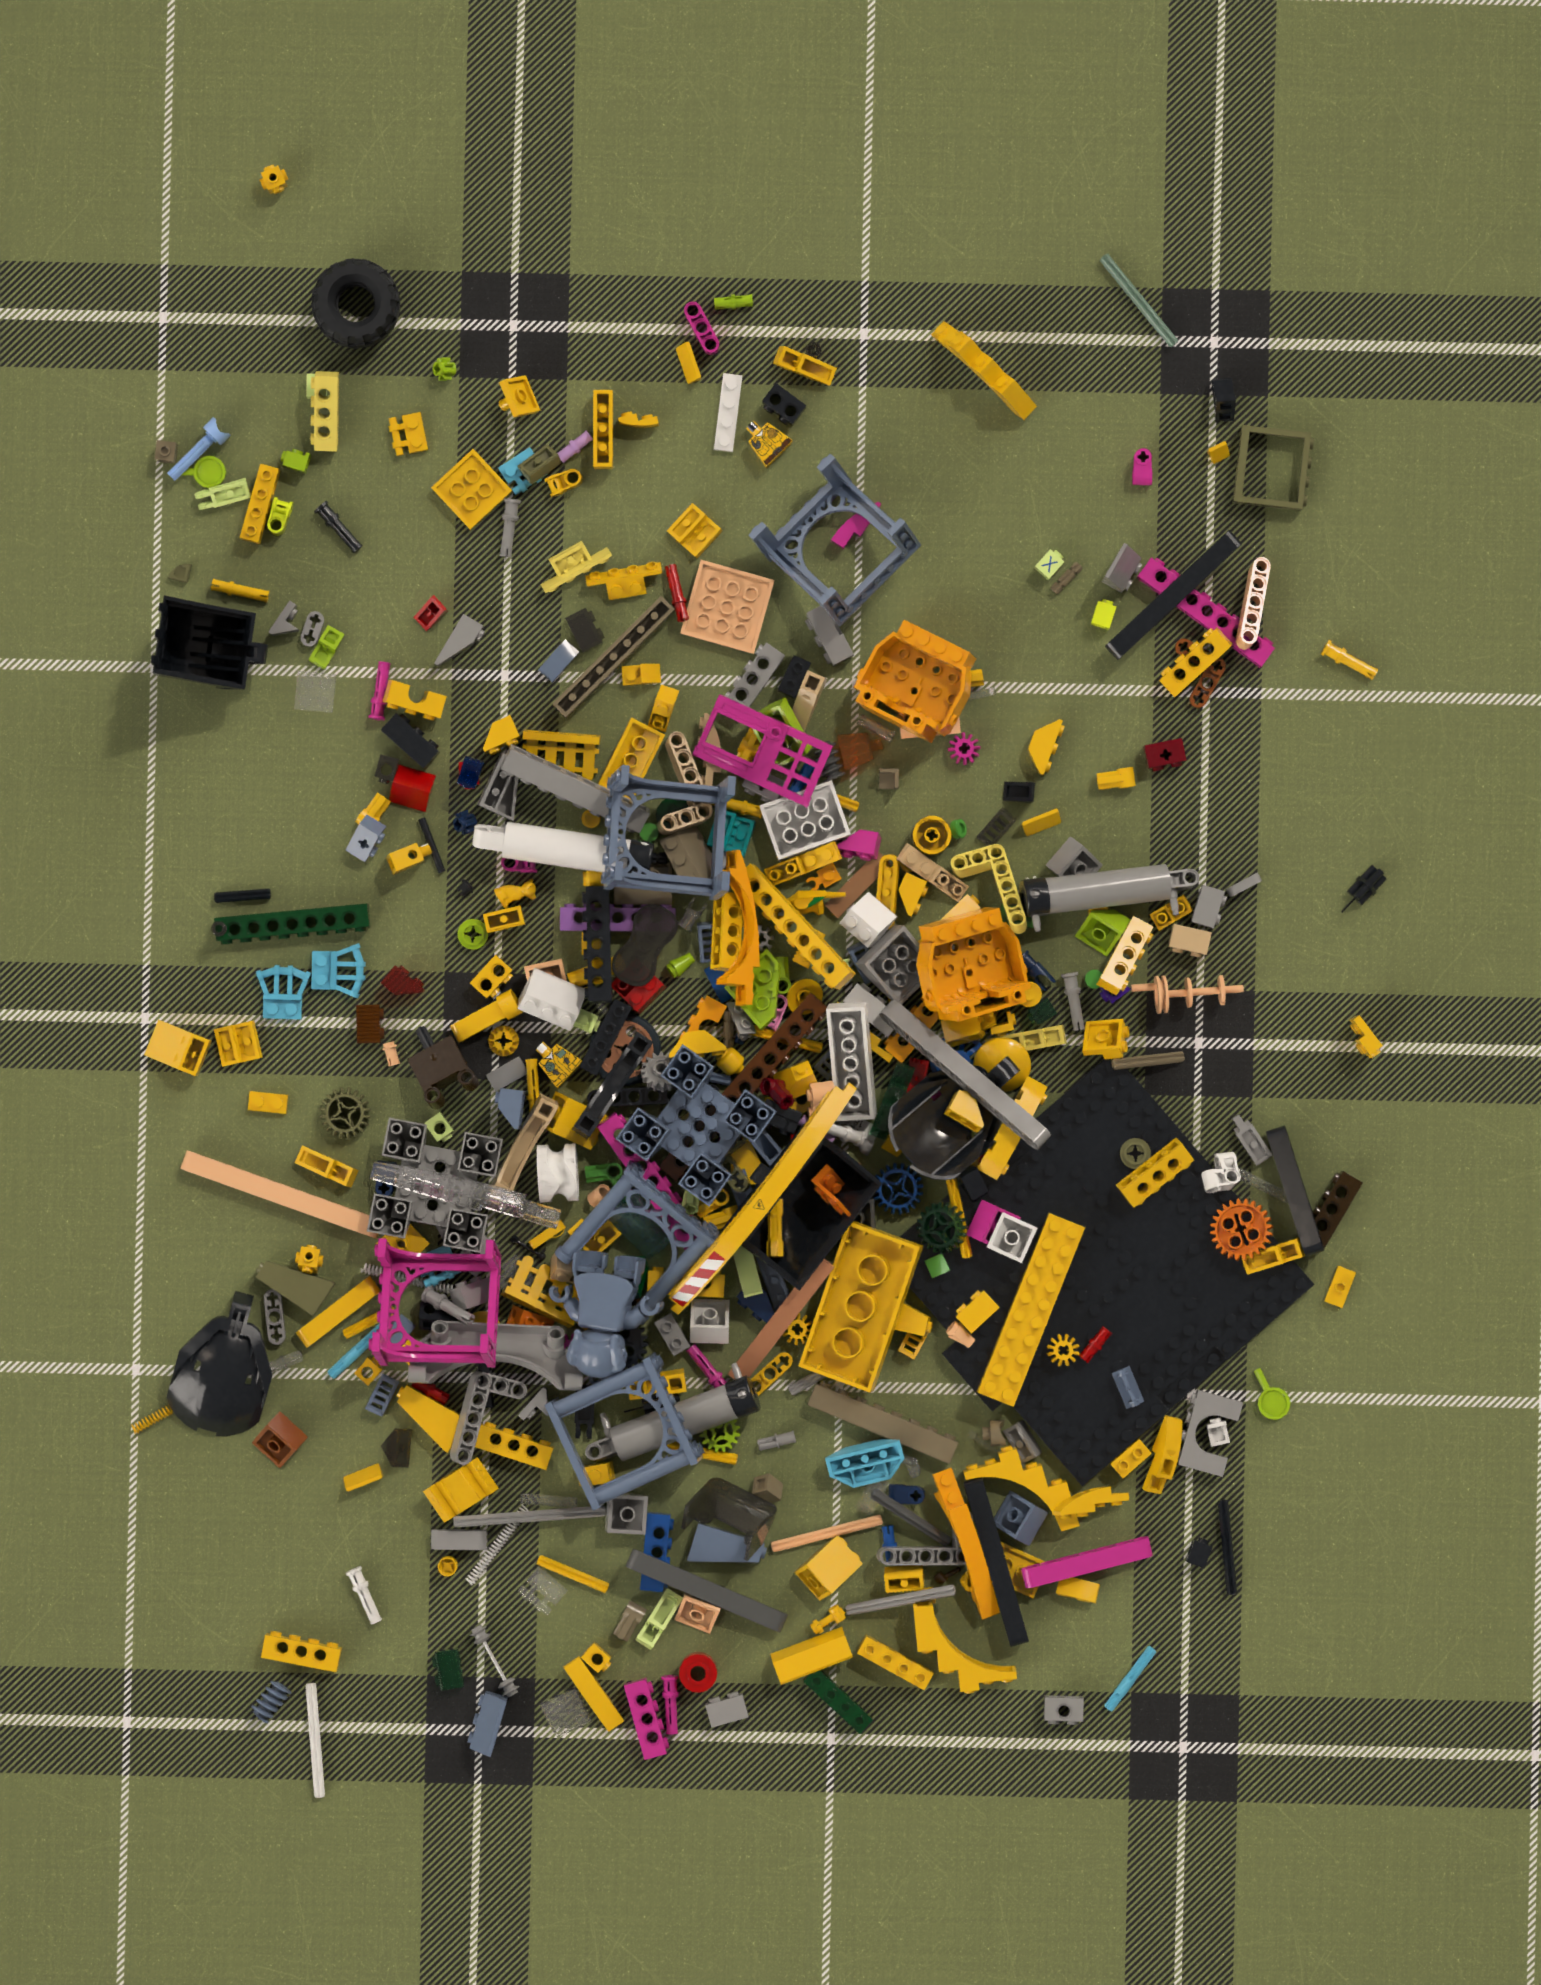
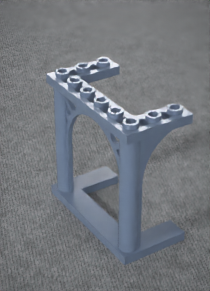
M829 454L817 466L828 483L821 487L817 494L811 500H808L804 507L794 514L784 527L777 531L775 536L761 522L752 529L749 537L766 559L770 562L774 561L819 603L840 627L921 544L903 519L899 518L894 522L852 483L836 458ZM837 496H840V504L837 507H833L832 501ZM846 498L848 499L847 503H850L849 506H845ZM841 511L861 515L897 547L845 600L841 598L832 586L828 589L808 570L803 559V544L811 527L821 518ZM792 541L798 542L796 548H786ZM798 553L797 558L794 559L793 555Z
M621 765L611 777H608L607 789H610V795L606 799V808H609V811L605 817L607 834L604 835L603 845L606 846V853H603L602 864L605 865V872H602L601 884H604L603 889L612 890L614 887L702 895L709 896V900H718L729 891L730 872L722 871L726 805L735 796L736 777L728 776L717 786L669 782L634 776L629 773L630 766ZM625 795L631 798L633 806L626 807L621 801L622 796ZM642 795L641 800H637L636 796ZM653 799H673L715 804L711 879L659 874L639 865L630 854L625 837L627 822L633 811L644 802ZM620 808L626 812L625 817L620 816L622 814ZM621 829L623 834H619L618 830ZM618 847H622V848H623V854H620V855L617 856V853H618L619 850H620V849H617V848H618ZM621 858L629 860V864L625 869H623V861H619ZM632 867H636L637 872L631 871V873H628Z
M655 1352L642 1360L643 1362L565 1398L559 1399V1397L551 1399L544 1405L593 1511L600 1508L607 1501L690 1464L692 1466L697 1464L703 1458V1453H705L700 1442L697 1443L696 1439L690 1441L693 1437L689 1429L685 1430L682 1423L685 1422L684 1417L680 1411L677 1412L674 1406L677 1403L673 1394H669L667 1391L668 1383L666 1378L660 1375L664 1362L661 1356H657ZM649 1380L652 1384L651 1391L644 1394L641 1391V1386L644 1381ZM638 1381L637 1389L632 1390L630 1385H635L634 1382ZM655 1390L657 1391L656 1398L659 1397L657 1401L652 1399V1394ZM628 1393L642 1397L656 1409L662 1421L663 1439L659 1451L646 1465L600 1486L599 1484L593 1486L562 1418L615 1394ZM662 1411H665L667 1413L665 1417L662 1416ZM668 1428H673L672 1432L676 1435H669ZM673 1439L678 1441L680 1444L679 1449L672 1450L666 1445L667 1440ZM666 1451L667 1453L672 1454V1456L668 1457L667 1454L666 1457L663 1458L662 1452Z

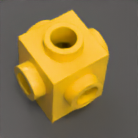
M278 165L267 166L263 169L264 172H261L263 177L259 179L264 190L268 189L270 194H278L288 187L286 184V180H288L287 174L284 169L280 170ZM276 175V180L271 181L270 178Z
M314 1245L301 1246L300 1252L296 1253L295 1263H298V1269L303 1273L318 1274L319 1267L323 1265L324 1256L321 1255L320 1249H317Z

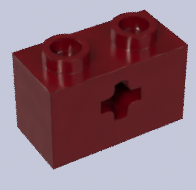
M1182 738L1143 746L1147 768H1152L1153 772L1164 770L1166 765H1171L1172 768L1183 766L1182 762L1187 760ZM1163 750H1165L1166 753H1170V756L1167 758V760H1165V758L1160 757V755L1163 753Z

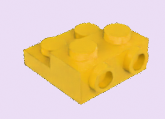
M1354 1016L1349 1020L1352 1023L1350 1028L1356 1035H1361L1355 1040L1357 1043L1355 1047L1361 1054H1366L1369 1058H1373L1381 1052L1380 1048L1383 1045L1361 1016Z
M1124 1020L1086 1021L1082 1048L1083 1055L1103 1054L1104 1059L1123 1058V1054L1128 1051L1125 1038H1129L1130 1035L1129 1027L1125 1025Z

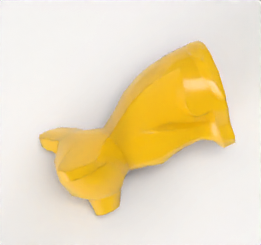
M533 879L528 880L522 886L504 885L494 889L497 898L505 909L508 908L511 902L520 900L524 896L531 900L536 899V886L532 883Z

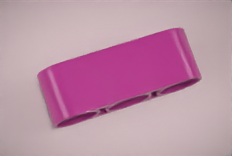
M697 302L687 303L684 308V314L703 351L708 355L716 354L719 350V341L701 306ZM690 307L697 308V315L690 316L687 312ZM699 324L707 326V330L704 333L697 331L696 328ZM708 341H714L716 347L709 350L705 347V344Z

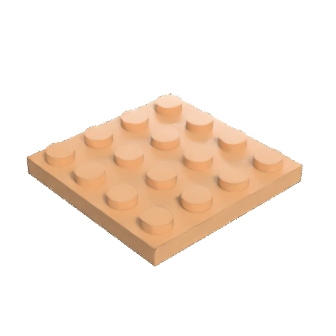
M701 560L687 607L689 620L683 622L680 634L754 654L775 580Z

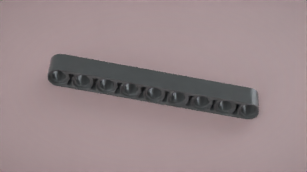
M632 1549L625 1565L629 1569L779 1633L788 1616L779 1610L636 1549Z

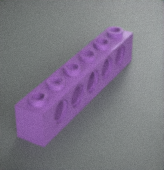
M564 904V907H560V931L587 930V922L577 923L574 920L577 912L583 913V911H586V904H584V908H576V904ZM595 904L591 905V909L593 911H599L601 909L595 908ZM610 904V931L676 932V909L672 908V905H660V908H653V905L642 904L641 908H633V904H622V908H614V904ZM616 912L623 914V921L621 923H615L612 919ZM636 912L641 913L643 916L642 921L637 924L632 921V915ZM653 913L661 914L662 920L660 923L655 924L651 921ZM593 922L591 925L593 930H599L602 927L601 923Z

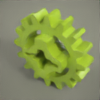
M737 1419L724 1423L723 1432L725 1434H720L716 1439H714L717 1432L715 1428L719 1429L723 1424L709 1429L713 1435L711 1440L708 1438L707 1430L703 1431L699 1435V1437L705 1438L702 1443H708L709 1450L715 1447V1452H718L719 1448H722V1451L725 1452V1447L727 1446L732 1449L731 1443H738L735 1436H740V1433L736 1432V1430L740 1429V1426H735ZM729 1423L732 1426L733 1435L728 1432L727 1426ZM725 1439L728 1441L724 1444H716L718 1440Z

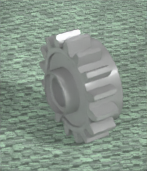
M660 1051L658 1056L652 1053L653 1058L646 1057V1063L642 1062L643 1083L647 1082L648 1088L651 1087L654 1091L664 1092L665 1090L671 1091V1088L674 1087V1085L660 1076L662 1074L660 1072H663L672 1060V1058H669L670 1052L663 1055V1052Z

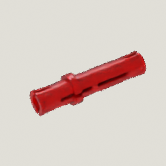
M670 564L669 567L665 566L664 568L673 599L671 603L675 607L677 621L684 622L689 620L686 608L687 600L683 596L677 565Z

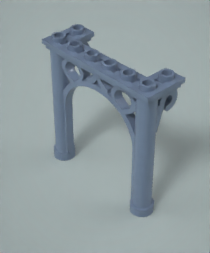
M629 1160L622 1177L562 1246L560 1245L554 1253L563 1263L570 1264L573 1260V1253L580 1251L610 1217L619 1213L630 1212L650 1218L664 1230L672 1248V1259L669 1267L644 1295H648L650 1298L648 1306L654 1310L656 1303L661 1302L705 1250L718 1238L719 1231L711 1222L707 1223L704 1220L701 1225L697 1217L690 1216L686 1213V1209L678 1203L675 1204L666 1192L659 1191L654 1182L643 1178L645 1171L638 1162ZM635 1193L640 1194L646 1199V1204L644 1206H634L631 1195ZM626 1196L628 1206L615 1208ZM651 1200L654 1203H656L660 1208H662L659 1210H655L653 1208H651V1210H647L650 1206ZM668 1214L679 1222L673 1225L672 1229L669 1227L671 1223L668 1220ZM676 1229H683L689 1234V1240L685 1242L676 1240L674 1231ZM677 1247H688L677 1259ZM641 1299L632 1309L640 1307ZM648 1315L647 1318L641 1323V1325H644L645 1322L649 1319Z

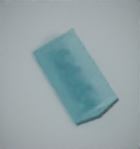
M638 1193L631 1195L634 1206H644L646 1204ZM626 1196L615 1208L628 1206ZM627 1212L619 1213L609 1218L648 1260L664 1250L670 1242L664 1230L656 1222L644 1215Z

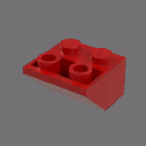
M638 958L612 983V988L639 1014L666 988Z

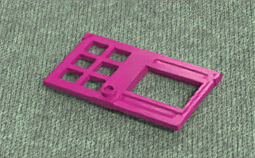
M719 694L692 755L807 808L833 746ZM718 713L764 733L752 763L706 742ZM787 735L802 741L798 753L782 746ZM807 744L822 750L818 762L802 755ZM779 752L795 758L790 770L775 763ZM799 761L815 767L810 779L795 772ZM772 768L787 775L783 787L768 780ZM792 777L807 784L803 796L788 789Z

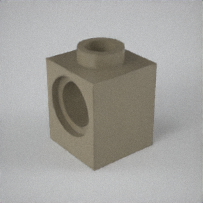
M157 440L155 460L157 462L176 464L178 444L176 442Z

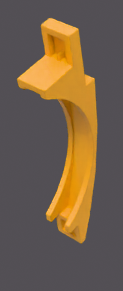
M736 849L726 851V870L722 871L730 872L729 886L735 893L742 910L744 921L743 941L735 962L728 971L717 978L716 985L736 986L735 1006L752 1005L754 998L753 968L760 967L759 931L754 897L741 851Z
M947 1468L932 1474L938 1489L934 1496L947 1515L960 1544L969 1573L972 1589L971 1597L975 1601L983 1620L1000 1613L968 1506L964 1503L952 1468Z

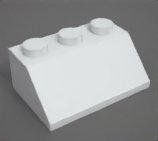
M534 968L518 998V1009L571 1031L582 1007L585 991L582 987Z

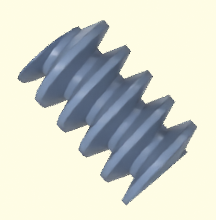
M271 1680L270 1683L273 1687L266 1686L268 1694L261 1693L263 1700L256 1699L259 1705L251 1706L254 1710L253 1713L267 1724L269 1723L267 1717L273 1718L274 1716L272 1711H278L276 1705L282 1706L283 1702L281 1699L287 1700L288 1696L286 1693H292L278 1681Z

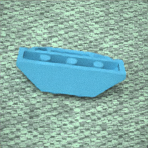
M878 1439L844 1447L826 1457L825 1461L831 1478L855 1488L891 1479L905 1457L900 1440Z

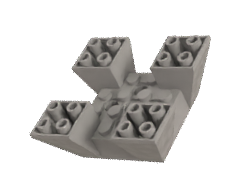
M389 1117L382 1156L401 1160L402 1162L395 1197L374 1193L367 1232L405 1239L411 1221L446 1228L443 1246L481 1253L488 1215L471 1211L478 1175L496 1177L503 1139L465 1132L461 1152L426 1145V1124ZM439 1162L444 1163L446 1166L445 1171L442 1173H437L435 1170V1166ZM415 1178L423 1180V1185L420 1188L413 1187V1180ZM435 1181H439L442 1184V1188L438 1192H434L431 1188ZM453 1185L460 1186L461 1192L458 1195L451 1194L450 1189ZM431 1200L438 1202V1208L434 1211L428 1209V1203Z

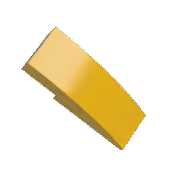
M779 346L773 361L774 365L828 386L831 385L837 370L836 367L786 346Z
M303 1145L295 1160L296 1164L350 1188L359 1170Z
M1298 1237L1267 1247V1250L1261 1249L1259 1250L1260 1256L1255 1252L1253 1260L1248 1255L1247 1260L1244 1261L1242 1259L1248 1275L1302 1258L1305 1254Z

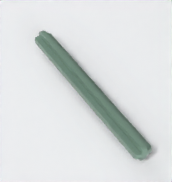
M1105 254L1100 259L1103 266L1168 346L1173 347L1177 344L1178 339L1109 254Z

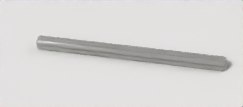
M591 1506L455 1516L453 1518L454 1527L603 1517L606 1516V1508L601 1506L593 1511Z

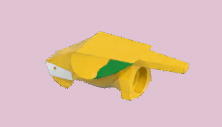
M798 890L787 899L802 915L810 912L821 915L824 914L823 898L846 897V892ZM783 909L778 913L779 919L784 916Z

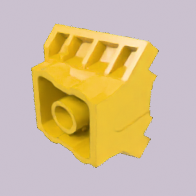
M477 1457L438 1480L435 1484L424 1490L423 1493L445 1523L499 1488Z

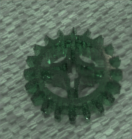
M941 1201L938 1205L932 1203L931 1207L926 1206V1212L920 1213L923 1219H917L921 1226H917L916 1230H921V1233L917 1236L924 1238L921 1244L928 1243L926 1249L929 1250L933 1247L934 1253L940 1251L941 1254H944L946 1250L950 1253L953 1248H959L958 1243L962 1244L964 1242L961 1237L967 1236V1233L963 1232V1230L967 1229L968 1226L963 1225L962 1222H965L967 1219L960 1218L963 1214L962 1211L956 1213L957 1206L951 1208L950 1202L944 1205V1202ZM941 1212L948 1214L953 1219V1221L949 1222L945 1220L944 1215L942 1216ZM934 1215V1225L929 1229L930 1219ZM949 1224L945 1229L935 1231L939 1226ZM955 1226L954 1236L950 1240V1230ZM931 1234H937L940 1240H943V1243L936 1241Z

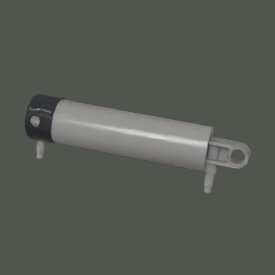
M1166 864L1050 878L1021 880L1019 884V897L1025 916L1032 917L1035 932L1041 931L1039 916L1153 901L1170 900L1171 910L1175 916L1179 914L1177 891L1192 889L1199 881V874L1194 869L1169 871ZM1185 876H1190L1193 879V883H1188Z
M737 1363L731 1365L735 1380L677 1402L674 1405L677 1412L680 1411L685 1420L682 1423L685 1430L689 1429L691 1435L760 1411L761 1406L756 1389L749 1376L742 1377ZM653 1411L611 1427L606 1413H601L600 1417L606 1438L589 1444L586 1447L585 1454L588 1459L595 1462H601L617 1455L622 1461H626L660 1448L663 1439V1425L658 1412ZM662 1411L661 1414L665 1417L667 1413L665 1411ZM668 1428L669 1435H676L672 1432L673 1428ZM669 1439L666 1445L674 1443L676 1440ZM595 1448H599L600 1451L597 1457L592 1456V1451Z

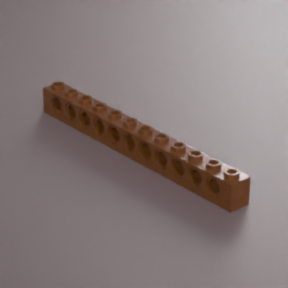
M810 992L722 1094L727 1098L735 1097L738 1100L742 1094L739 1087L743 1082L750 1085V1093L753 1094L755 1091L758 1094L761 1081L764 1078H772L777 1072L775 1067L779 1063L783 1065L788 1060L790 1050L792 1048L796 1050L803 1041L800 1039L804 1034L810 1035L816 1028L813 1024L817 1020L822 1021L827 1015V1006ZM810 1010L813 1012L814 1017L811 1021L804 1020V1011ZM792 1025L800 1026L801 1033L799 1035L791 1034L790 1027ZM780 1039H785L788 1042L787 1049L781 1050L778 1048L777 1043ZM770 1053L775 1056L774 1064H767L765 1062L767 1054ZM760 1068L763 1071L762 1078H754L752 1075L753 1069ZM711 1105L707 1110L709 1116L714 1115L716 1112L714 1105ZM698 1121L696 1124V1129L699 1132L705 1126L703 1121ZM714 1132L711 1136V1139H713L716 1135L720 1137V1134L718 1132ZM689 1136L685 1139L687 1147H689V1143L693 1138ZM669 1153L659 1167L675 1181L678 1178L682 1179L689 1166L686 1164L679 1165L676 1161L677 1157Z

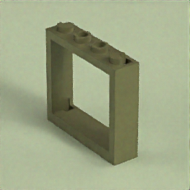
M1242 425L1232 503L1301 511L1303 506L1306 507L1307 495H1304L1305 487L1308 488L1310 479V476L1306 475L1307 468H1311L1312 457H1309V449L1312 450L1314 445V438H1311V433ZM1249 433L1304 439L1297 502L1242 496Z

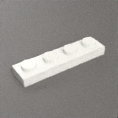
M723 373L714 450L733 452L742 375Z

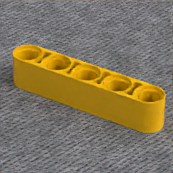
M371 1276L367 1277L298 1330L296 1335L305 1347L308 1348L381 1292V1289Z

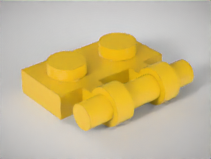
M421 412L402 415L403 423L397 424L396 417L389 418L390 426L388 428L389 432L392 433V447L395 449L396 456L404 455V447H408L410 454L428 450ZM405 430L407 440L401 441L399 431Z

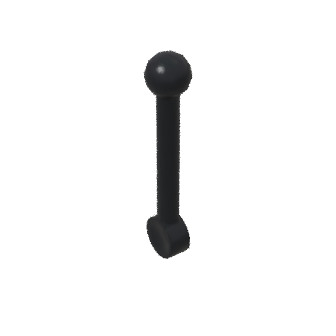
M512 1235L510 1238L512 1243H517L531 1251L540 1260L546 1258L545 1253L533 1250L530 1246L518 1240L516 1235Z

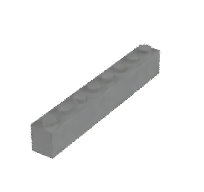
M513 744L510 745L501 763L503 773L511 777L517 776L525 784L531 785L532 783L545 793L549 791L562 801H571L577 808L583 809L584 807L590 810L589 812L594 816L600 817L601 815L606 817L608 815L609 808H606V799L610 795V789ZM622 796V803L626 807H632V800ZM642 804L638 806L629 817L626 830L631 833H640L650 814V809ZM620 808L622 811L620 816L625 817L626 812Z

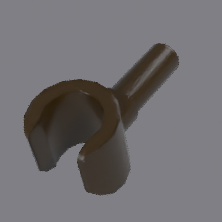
M957 1567L945 1575L942 1571H939L933 1578L937 1583L941 1584L950 1576L961 1571V1569Z

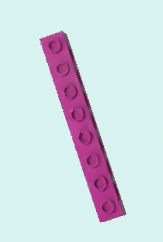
M1151 557L1137 576V579L1160 595L1180 574L1173 569L1169 571L1164 567L1165 563L1158 558L1154 560ZM1156 573H1163L1166 577L1165 581L1158 582L1155 578ZM1194 589L1188 594L1195 596L1196 604L1189 605L1185 597L1176 606L1207 630L1210 628L1214 630L1218 627L1233 643L1231 647L1259 668L1263 666L1275 649L1272 646L1274 644L1266 637L1262 639L1259 636L1256 640L1258 643L1257 650H1251L1250 648L1247 650L1240 649L1236 644V638L1233 636V630L1238 629L1240 618L1234 614L1232 616L1229 615L1223 605L1220 603L1214 604L1210 601L1211 597L1203 591L1199 593ZM1205 606L1210 607L1212 610L1211 616H1204L1202 608ZM1219 618L1227 620L1225 628L1218 626L1217 620ZM1243 636L1246 641H1250L1247 636Z
M614 1112L600 1122L597 1128L625 1167L629 1160L633 1162L645 1161L636 1153H625L626 1146L614 1137V1132L617 1129L622 1130L627 1123L622 1114L617 1115ZM650 1160L645 1161L646 1167L643 1169L645 1171L643 1178L647 1180L650 1176L657 1177L656 1188L661 1192H667L675 1204L681 1205L682 1198L677 1192L673 1194L669 1188L672 1184L666 1176L661 1177L659 1174L661 1169L657 1163ZM651 1200V1203L656 1210L662 1209ZM668 1214V1220L671 1223L669 1227L672 1229V1226L679 1222ZM680 1229L674 1231L677 1240L683 1242L689 1240L690 1237L687 1232H683Z

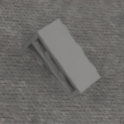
M821 605L806 613L807 620L805 622L809 630L813 629L817 635L814 639L818 647L822 646L826 653L823 656L827 664L832 663L834 667L854 656L839 626Z
M500 753L477 805L510 821H514L519 777H511L503 773L501 763L506 754Z

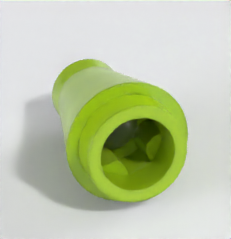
M688 952L683 956L668 961L669 964L666 965V969L673 978L680 977L695 960Z

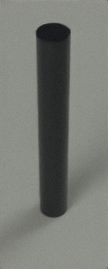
M421 818L418 820L426 842L431 848V855L438 874L446 870L426 818Z

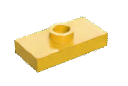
M1337 1266L1324 1301L1343 1308L1356 1272Z

